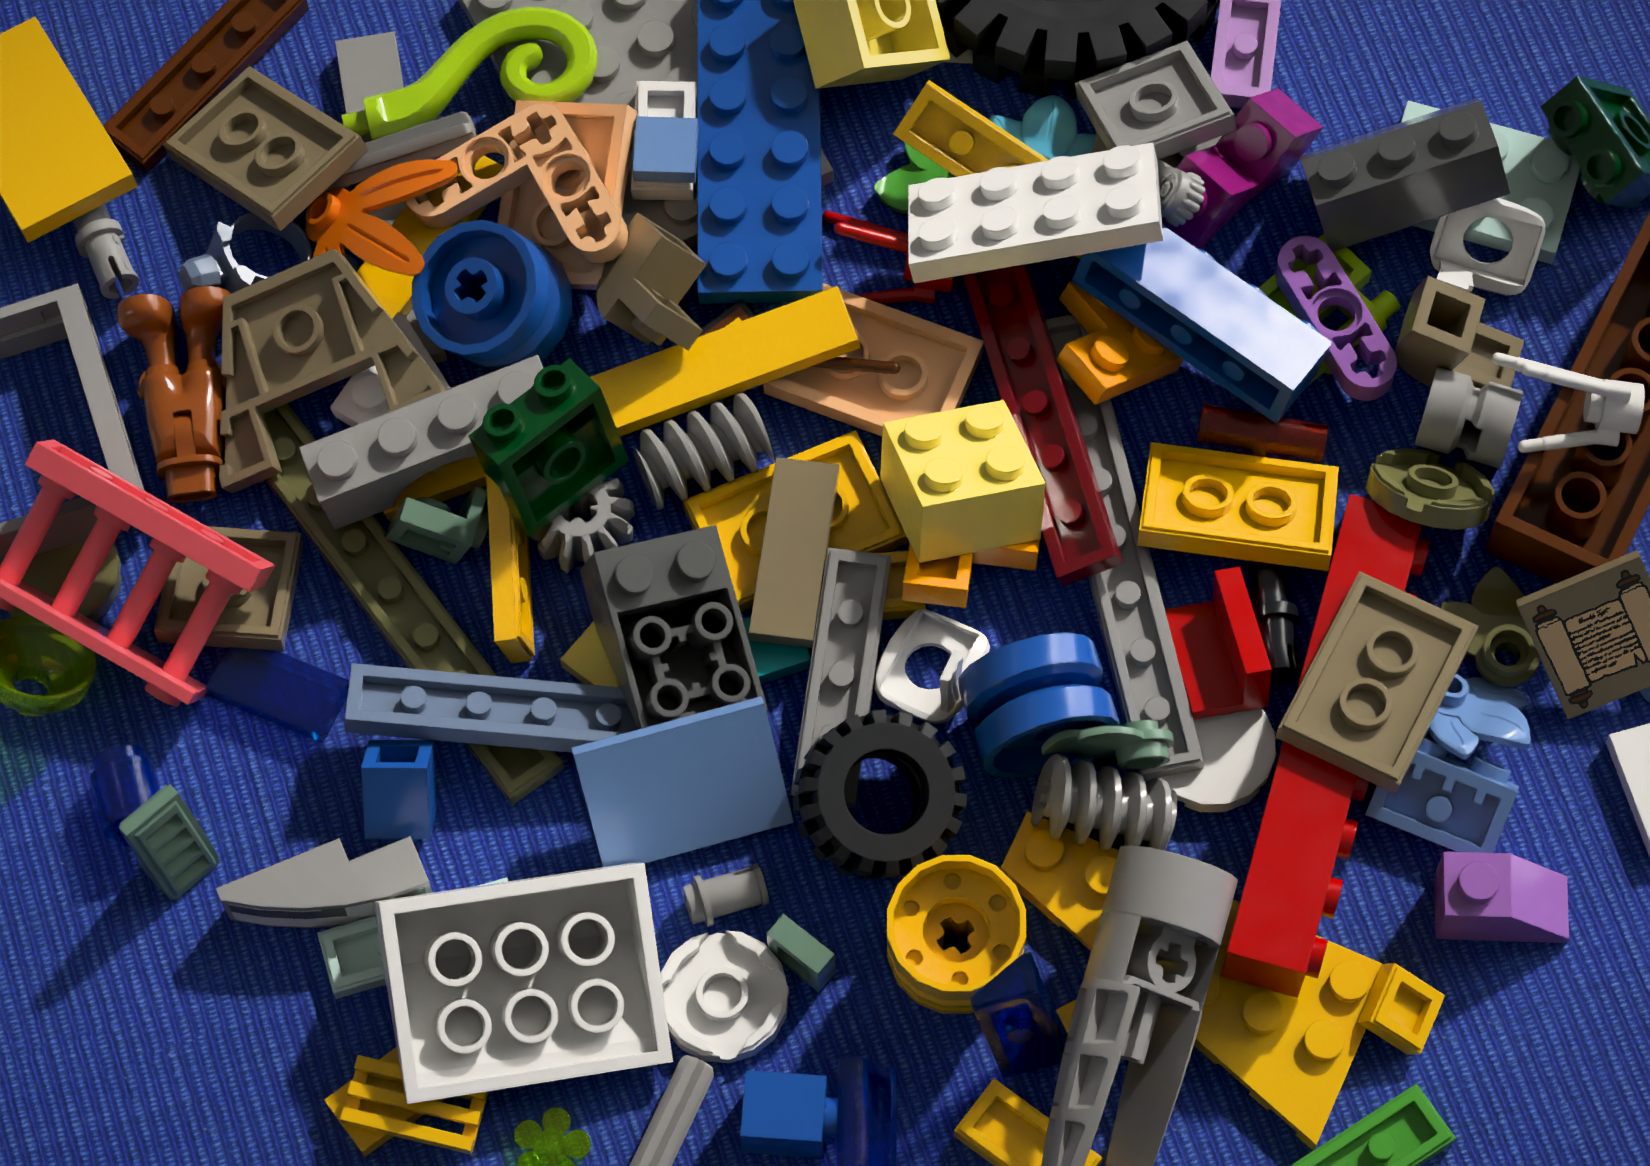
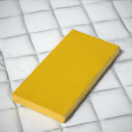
M36 17L0 34V197L27 243L138 187L131 170Z

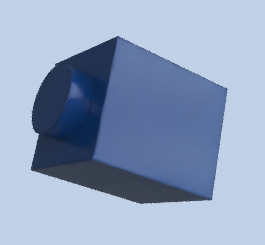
M369 740L361 765L365 839H383L389 844L411 836L413 843L419 839H430L437 813L434 740Z
M746 1070L740 1131L742 1153L823 1158L824 1138L837 1139L840 1098L827 1097V1076Z

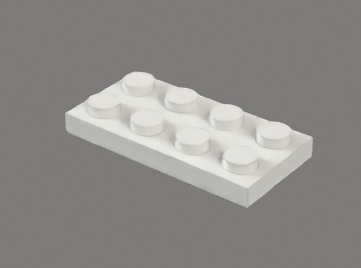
M1153 142L1135 146L1122 145L1106 151L1072 157L1059 156L1044 162L1009 168L997 167L986 172L952 178H934L924 183L908 185L909 268L914 283L1163 241L1158 162Z

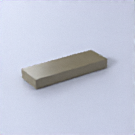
M776 457L749 628L750 641L813 648L839 479L838 464Z

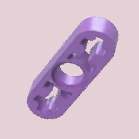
M1298 236L1290 239L1282 246L1278 255L1275 278L1279 288L1298 319L1309 322L1320 334L1333 342L1324 361L1342 390L1357 400L1370 401L1382 397L1388 392L1394 379L1397 367V358L1394 350L1329 246L1322 240L1312 236ZM1296 259H1301L1305 265L1317 264L1314 281L1319 291L1312 298L1314 284L1307 273L1303 270L1293 273ZM1329 305L1342 306L1352 315L1353 323L1344 330H1330L1321 324L1318 313ZM1359 337L1360 341L1357 351L1364 363L1367 365L1379 364L1376 378H1371L1366 371L1357 374L1354 372L1358 358L1351 345Z

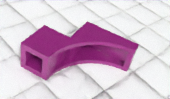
M1279 88L1250 97L1235 117L1236 131L1223 135L1214 146L1186 155L1178 165V169L1185 173H1195L1204 181L1202 185L1206 189L1202 194L1204 200L1202 203H1199V211L1193 212V218L1191 220L1186 219L1184 225L1179 224L1178 227H1175L1163 217L1162 223L1194 247L1202 249L1252 198L1276 180L1289 174L1300 160V156L1306 152L1323 129L1321 124Z

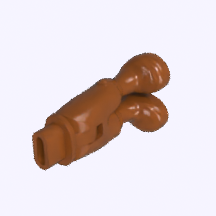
M196 287L185 291L180 296V318L188 348V364L186 373L180 375L179 369L176 367V316L172 304L167 299L158 295L138 294L123 299L117 306V323L127 335L139 341L146 352L149 368L140 377L137 395L145 405L149 435L157 464L156 472L159 478L165 479L167 501L171 503L202 501L217 496L215 474L219 473L220 465H223L221 458L224 436L220 435L221 412L225 410L226 377L221 374L222 365L215 361V350L218 336L222 332L223 297L231 294L220 287Z

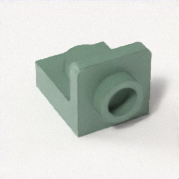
M475 486L463 501L458 515L451 513V509L438 500L425 497L414 500L406 497L392 515L385 539L457 564L470 547L479 549L489 527L488 512L483 511L487 490Z

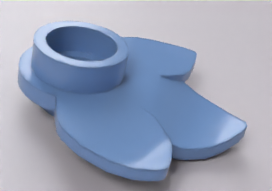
M1456 674L1428 732L1439 745L1461 759H1467L1471 756L1479 740L1526 750L1531 741L1530 728L1527 719L1521 711L1526 707L1528 701L1514 687L1496 686L1483 677L1463 679Z

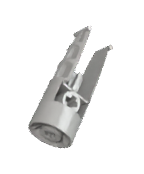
M1120 846L1066 1039L1048 1122L1041 1166H1084L1120 1059L1128 1060L1105 1166L1154 1165L1184 1079L1201 1022L1202 1009L1238 883V879L1232 874L1211 864L1173 852L1142 846Z

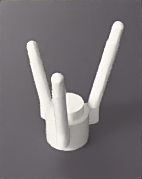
M1503 353L1492 355V362L1496 365L1522 372L1526 376L1585 391L1584 421L1595 423V430L1522 440L1518 444L1520 452L1548 451L1593 444L1617 447L1620 432L1637 434L1639 431L1645 398L1643 384L1598 379Z

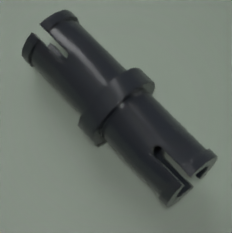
M1246 560L1252 608L1272 668L1271 684L1277 685L1293 682L1302 673L1298 660L1294 630L1299 624L1300 618L1298 607L1291 603L1287 566Z

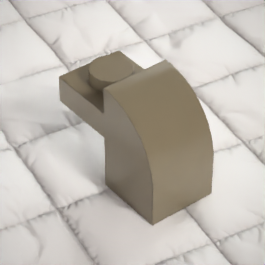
M637 212L627 226L628 241L623 252L614 260L608 261L604 265L596 292L599 312L604 319L647 345L652 341L661 346L666 338L689 351L703 330L678 304L707 264L681 239Z
M1427 276L1412 292L1396 344L1395 355L1397 363L1408 375L1429 387L1432 386L1437 367L1471 376L1474 387L1479 389L1488 382L1511 387L1515 371L1494 364L1492 362V355L1503 353L1518 358L1520 357L1524 340L1479 322L1485 298Z

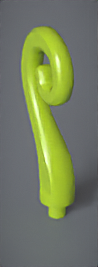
M522 7L500 12L483 20L464 33L416 82L403 88L364 97L365 110L342 114L343 125L360 136L371 134L372 140L434 121L486 58L500 48L525 40H544L556 44L566 55V69L554 81L544 84L534 83L527 78V74L530 70L535 69L541 64L543 59L542 49L537 43H526L517 46L506 55L499 75L501 85L511 100L514 102L516 100L574 102L590 87L595 75L598 61L596 43L583 24L569 14L544 7Z

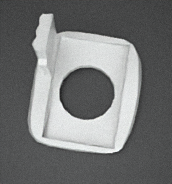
M1500 198L1441 216L1430 247L1431 263L1439 272L1436 279L1467 292H1472L1473 287L1505 296L1521 293L1526 289L1539 256L1545 235V222L1543 218L1528 208ZM1484 217L1497 218L1504 222L1510 229L1513 237L1512 248L1508 255L1500 261L1493 263H1483L1472 258L1466 251L1463 242L1464 233L1468 226L1475 220Z
M916 610L897 629L880 657L874 678V690L877 696L886 705L901 712L914 715L913 717L933 724L950 721L963 707L958 689V677L968 665L989 652L990 645L987 637L978 630L933 611ZM934 646L942 648L951 656L939 679L940 688L928 690L916 686L909 680L905 672V665L907 659L914 651L921 647Z

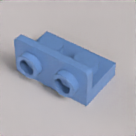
M1425 736L1397 793H1392L1377 785L1365 815L1456 852L1493 853L1519 789L1518 785L1508 781L1511 771L1479 757H1474L1471 766L1446 757L1448 750L1439 745L1433 738Z

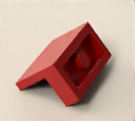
M1240 566L1214 571L1212 601L1165 609L1193 720L1268 707L1272 668Z

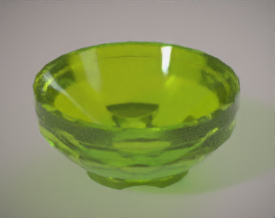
M31 615L16 616L0 621L1 704L18 711L21 715L33 717L66 710L79 703L85 697L96 671L94 651ZM23 679L35 680L43 684L48 692L40 696L26 694L18 691L13 684Z

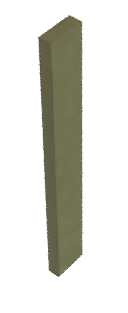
M288 403L266 412V422L282 473L264 481L406 668L496 676L397 545L385 539L387 532L374 515L339 529H334L317 499L299 447L316 440ZM464 743L511 806L564 770L563 761L555 751Z

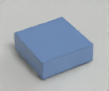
M636 116L633 157L634 181L696 183L699 135L698 118Z

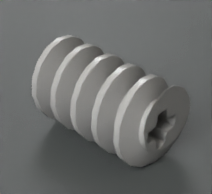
M743 393L736 394L733 398V415L722 403L715 402L710 406V424L707 423L699 412L692 411L686 417L687 433L675 421L668 420L663 425V442L659 440L652 430L645 429L640 433V451H637L633 446L640 474L650 498L658 510L664 509L665 488L670 487L680 500L684 501L688 499L687 480L694 478L701 488L707 492L711 490L712 470L717 469L727 482L731 483L735 481V461L741 460L752 474L758 472L757 453L764 451L772 462H775L770 440L760 414L754 403Z
M1056 753L1046 761L1039 776L1034 794L1031 823L1035 827L1039 824L1042 817L1049 818L1050 837L1057 840L1062 835L1067 823L1074 824V840L1078 845H1083L1087 841L1092 829L1099 830V847L1104 851H1108L1111 848L1117 835L1124 836V846H1140L1142 841H1148V847L1165 851L1176 822L1177 794L1176 791L1170 790L1168 782L1162 778L1155 777L1145 784L1143 776L1139 773L1131 771L1120 778L1118 770L1107 765L1100 768L1096 773L1093 764L1089 761L1081 759L1071 767L1067 757Z

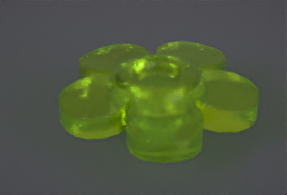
M550 1108L545 1111L542 1117L545 1131L535 1121L525 1120L517 1126L514 1133L515 1142L520 1147L533 1149V1151L525 1152L520 1156L517 1166H575L567 1156L581 1159L587 1156L591 1149L590 1138L583 1130H573L564 1136L570 1128L571 1117L567 1111L561 1108Z

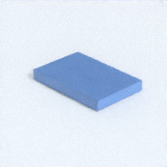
M761 696L571 748L602 867L628 863H649L794 823L765 703Z

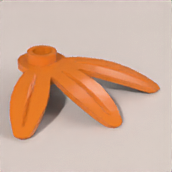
M432 159L410 161L378 172L358 184L350 192L342 187H336L329 192H323L308 206L306 211V235L317 244L313 258L332 249L337 250L345 257L344 248L346 247L362 260L383 270L407 276L420 274L425 262L413 244L390 224L367 213L403 202L450 183L457 175V164L453 161Z

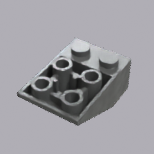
M716 525L602 550L591 555L580 569L596 632L638 729L760 696L767 710Z

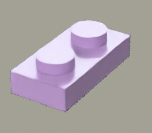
M1220 0L1211 79L1229 107L1243 108L1250 97L1271 91L1281 0Z

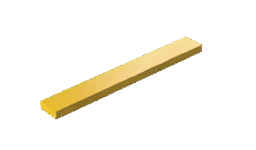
M836 286L702 335L696 339L689 351L679 345H675L596 374L590 378L601 387L619 436H623L860 349L861 347L840 290ZM477 456L441 466L437 473L430 471L408 485L399 495L395 506L383 511L388 521H391L392 515L406 497L414 500L425 497L443 502L468 493L475 486L479 488L487 486L486 473Z

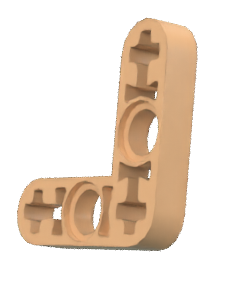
M536 103L528 106L436 159L455 162L458 167L457 173L461 172L471 187L469 190L464 192L458 180L454 178L450 183L439 187L444 200L439 206L433 207L430 203L428 192L406 200L407 205L422 224L430 228H444L456 223L534 177L568 239L583 259L592 263H606L614 260L623 252L628 241L626 223L574 131L560 110L548 103ZM545 125L552 139L541 145L537 140L534 130L539 126ZM513 140L517 142L525 156L519 161L508 145ZM488 153L504 155V166L495 177L480 179L475 176V165L482 156ZM569 170H580L585 173V184L579 192L571 196H560L555 193V182L561 174ZM590 207L600 224L604 227L606 237L599 242H595L591 237V231L580 214L587 211Z

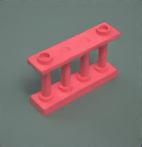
M56 440L36 442L24 465L41 474L38 483L42 488L0 565V609L13 611L17 607L147 681L144 689L150 695L166 704L178 707L181 701L189 705L203 699L209 687L189 676L193 665L231 595H239L242 589L251 592L263 588L275 565ZM77 494L97 506L93 514L98 519L54 599L22 581L65 498L72 500L74 495ZM132 525L153 537L149 546L154 550L111 630H108L77 611L120 531H128ZM186 557L208 569L205 578L209 583L167 661L164 662L134 645L133 642L176 562L184 563Z

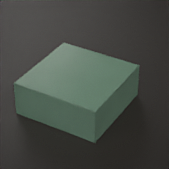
M785 914L766 933L768 948L777 959L818 993L836 974L835 954Z

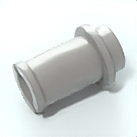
M758 863L752 864L748 868L702 880L700 875L693 876L692 884L682 886L685 905L692 924L704 921L707 927L713 926L714 918L754 906L769 904L766 884Z

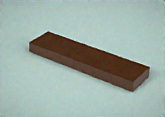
M228 0L103 125L119 153L147 174L167 154L163 144L246 68L252 67L309 10L307 0Z

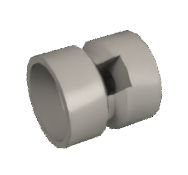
M1437 367L1414 445L1444 454H1449L1458 447L1463 449L1466 460L1501 469L1523 391L1493 382H1488L1479 389L1474 387L1471 376Z

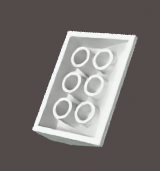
M628 863L374 901L383 969L407 1104L673 1062L645 863Z

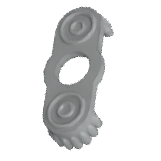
M1157 160L1161 216L1175 227H1178L1179 224L1184 225L1186 219L1191 220L1193 212H1198L1200 209L1199 203L1203 202L1204 196L1202 194L1206 191L1205 187L1202 186L1204 181L1195 173H1185L1161 160Z

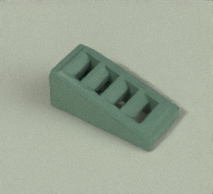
M171 784L161 788L120 823L119 829L141 869L171 900L180 898L219 864L220 859L214 846L180 794Z

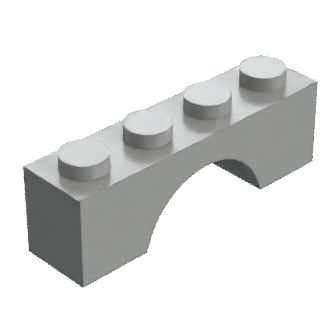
M535 355L299 447L317 499L334 529H339L393 508L401 492L422 475L445 464L476 457V452L468 435L482 425L484 415L490 408L499 404H510L533 386L537 373L543 369L539 356Z

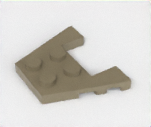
M335 249L223 297L221 374L226 377V410L221 412L220 435L225 437V465H220L219 480L221 487L232 494L282 473L265 418V413L373 366L376 367L390 412L447 390L344 255Z

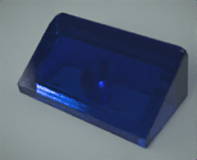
M1027 952L1014 960L970 998L974 1013L1002 1076L1006 1078L1061 1064L1065 1048L1058 1016L1032 953Z

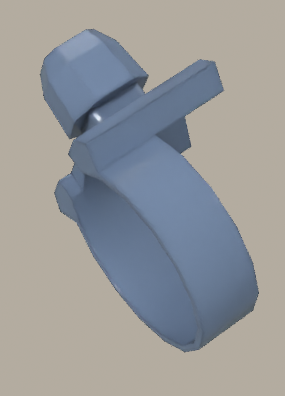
M252 212L240 216L231 227L218 221L205 254L188 259L181 266L178 274L180 284L184 292L196 287L212 286L234 293L268 278L256 274L244 265H239L232 256L229 244L231 239L246 230H265L279 235L293 246L299 254L301 263L311 259L312 249L309 238L301 227L293 221L280 232Z

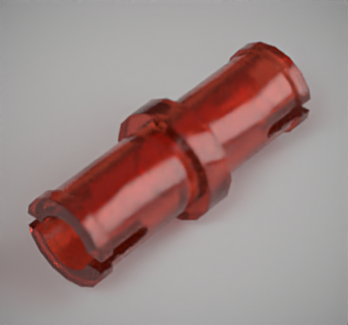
M1203 402L1196 442H1209L1250 449L1252 456L1265 457L1266 452L1314 460V462L1321 463L1326 447L1328 423L1321 422L1319 424L1282 417L1276 424L1260 412L1255 413L1214 406Z

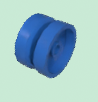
M487 220L459 223L437 236L422 255L425 262L424 268L420 274L414 276L412 281V309L422 332L439 348L453 355L460 356L478 367L497 371L535 355H538L540 361L548 357L564 337L572 314V285L562 263L538 243L523 237L508 226Z
M1068 632L1030 637L988 652L968 665L958 677V689L967 717L980 724L975 729L974 741L983 770L992 776L1009 778L1041 774L1042 768L1050 756L1056 754L1042 755L1041 747L1052 735L1070 728L1084 730L1099 726H1120L1111 694L1103 688L1097 687L1102 682L1103 669L1094 642L1083 634ZM1057 753L1067 757L1070 765L1077 762L1080 756L1073 753Z

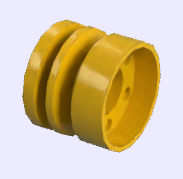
M941 855L917 865L897 884L887 908V961L897 985L917 1004L941 1014H970L994 1004L1013 985L1023 961L1026 943V908L1015 883L996 865L972 855ZM951 931L957 938L967 934L966 952L960 954L954 946L943 950L944 933Z

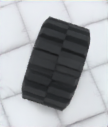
M886 710L871 711L861 717L857 714L844 720L824 734L816 744L811 746L804 756L806 761L803 767L797 771L794 785H798L799 788L798 795L792 798L793 812H800L803 823L797 827L802 838L805 839L809 836L816 846L811 852L820 861L827 858L835 864L834 871L845 876L850 873L859 875V880L874 881L879 878H887L889 880L901 877L909 873L917 865L938 857L948 847L946 842L949 838L957 835L962 821L958 820L957 817L959 811L965 809L967 804V794L960 793L959 783L966 780L963 766L956 768L953 766L949 756L956 753L950 742L946 741L940 744L933 737L938 730L928 722L921 726L912 723L914 715L904 712H898L894 716L886 715ZM875 758L890 762L904 773L911 785L914 797L911 817L903 828L894 833L883 835L865 829L855 821L846 806L844 785L847 774L857 763L863 760Z

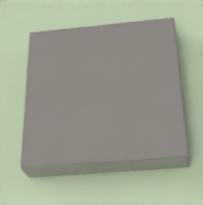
M1188 41L1075 83L1077 99L1107 150L1122 145L1135 146L1153 142L1156 157L1159 160L1236 131L1235 117L1232 110Z

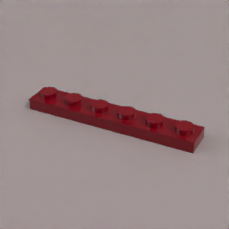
M1028 264L963 275L1001 400L1005 401L1046 483L1042 532L1057 579L1065 587L1123 564L1061 366L1056 361L1057 354Z

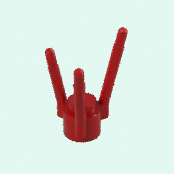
M832 211L823 213L822 219L826 223L835 225L834 231L839 235L907 253L903 280L913 281L909 268L908 234ZM953 277L915 283L912 288L868 292L857 295L883 305L911 301L934 304L935 291L951 293Z

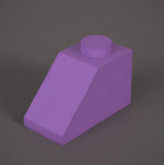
M1443 852L1434 874L1435 939L1567 943L1569 940L1567 876L1508 853Z

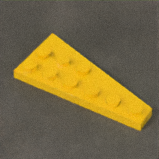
M1027 811L1001 866V871L1015 883L1020 894L1058 927L1063 926L1091 951L1119 850L1112 847L1108 851L1101 850L1099 842L1089 837L1083 845H1078L1074 840V831L1066 827L1058 840L1050 837L1049 820L1042 818L1039 824L1034 827L1031 823L1032 813ZM1233 900L1202 1009L1201 1022L1194 1046L1215 1065L1220 1064L1250 1091L1249 1095L1267 1111L1271 1109L1297 1132L1296 1136L1314 1151L1366 1031V1028L1357 1022L1382 963L1328 940L1318 979L1305 976L1298 998L1221 977L1220 974L1240 903Z

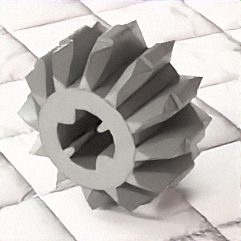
M618 478L605 483L601 482L530 537L533 540L540 541L538 551L545 561L559 556L560 568L568 574L574 568L577 561H584L585 564L594 552L616 548L619 543H631L634 533L633 527L628 521L635 516L634 505L631 500L622 498L624 488Z

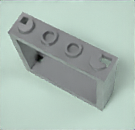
M78 283L1 307L0 360L68 338L107 468L112 473L144 490L93 321ZM82 497L64 502L36 555L87 539L98 519L93 514L97 506ZM27 515L0 523V565Z

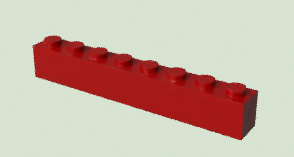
M1353 494L1349 495L1297 690L1359 571L1404 592L1409 574L1421 577L1431 541L1419 537L1422 524L1410 522L1392 514L1372 499ZM1283 741L1220 974L1221 977L1296 998L1299 996L1305 976L1318 979L1328 940L1316 937L1321 916L1334 918L1343 885V880L1331 877L1336 857L1349 859L1358 826L1357 821L1346 819L1350 801L1354 799L1363 802L1369 781Z

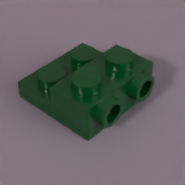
M1576 76L1540 107L1548 118V133L1551 139L1565 154L1574 156L1581 166L1582 184L1596 201L1601 204L1633 209L1650 195V118L1629 88Z
M570 358L561 365H550L540 370L530 389L510 404H499L490 408L484 415L482 425L468 435L484 472L499 486L515 523L529 537H532L629 462L601 387Z

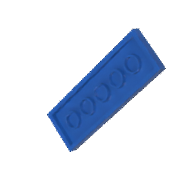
M697 0V118L699 124L697 151L698 257L707 264L698 276L699 304L737 303L741 299L744 303L795 302L823 291L820 88L815 89L793 0Z

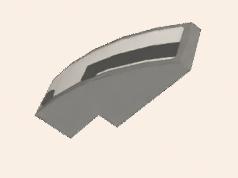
M411 836L350 861L347 858L340 838L216 888L220 901L230 920L264 926L295 928L342 926L376 916L374 901L433 893Z

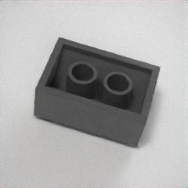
M1478 98L1300 156L1325 238L1332 252L1510 194L1499 147L1483 103Z

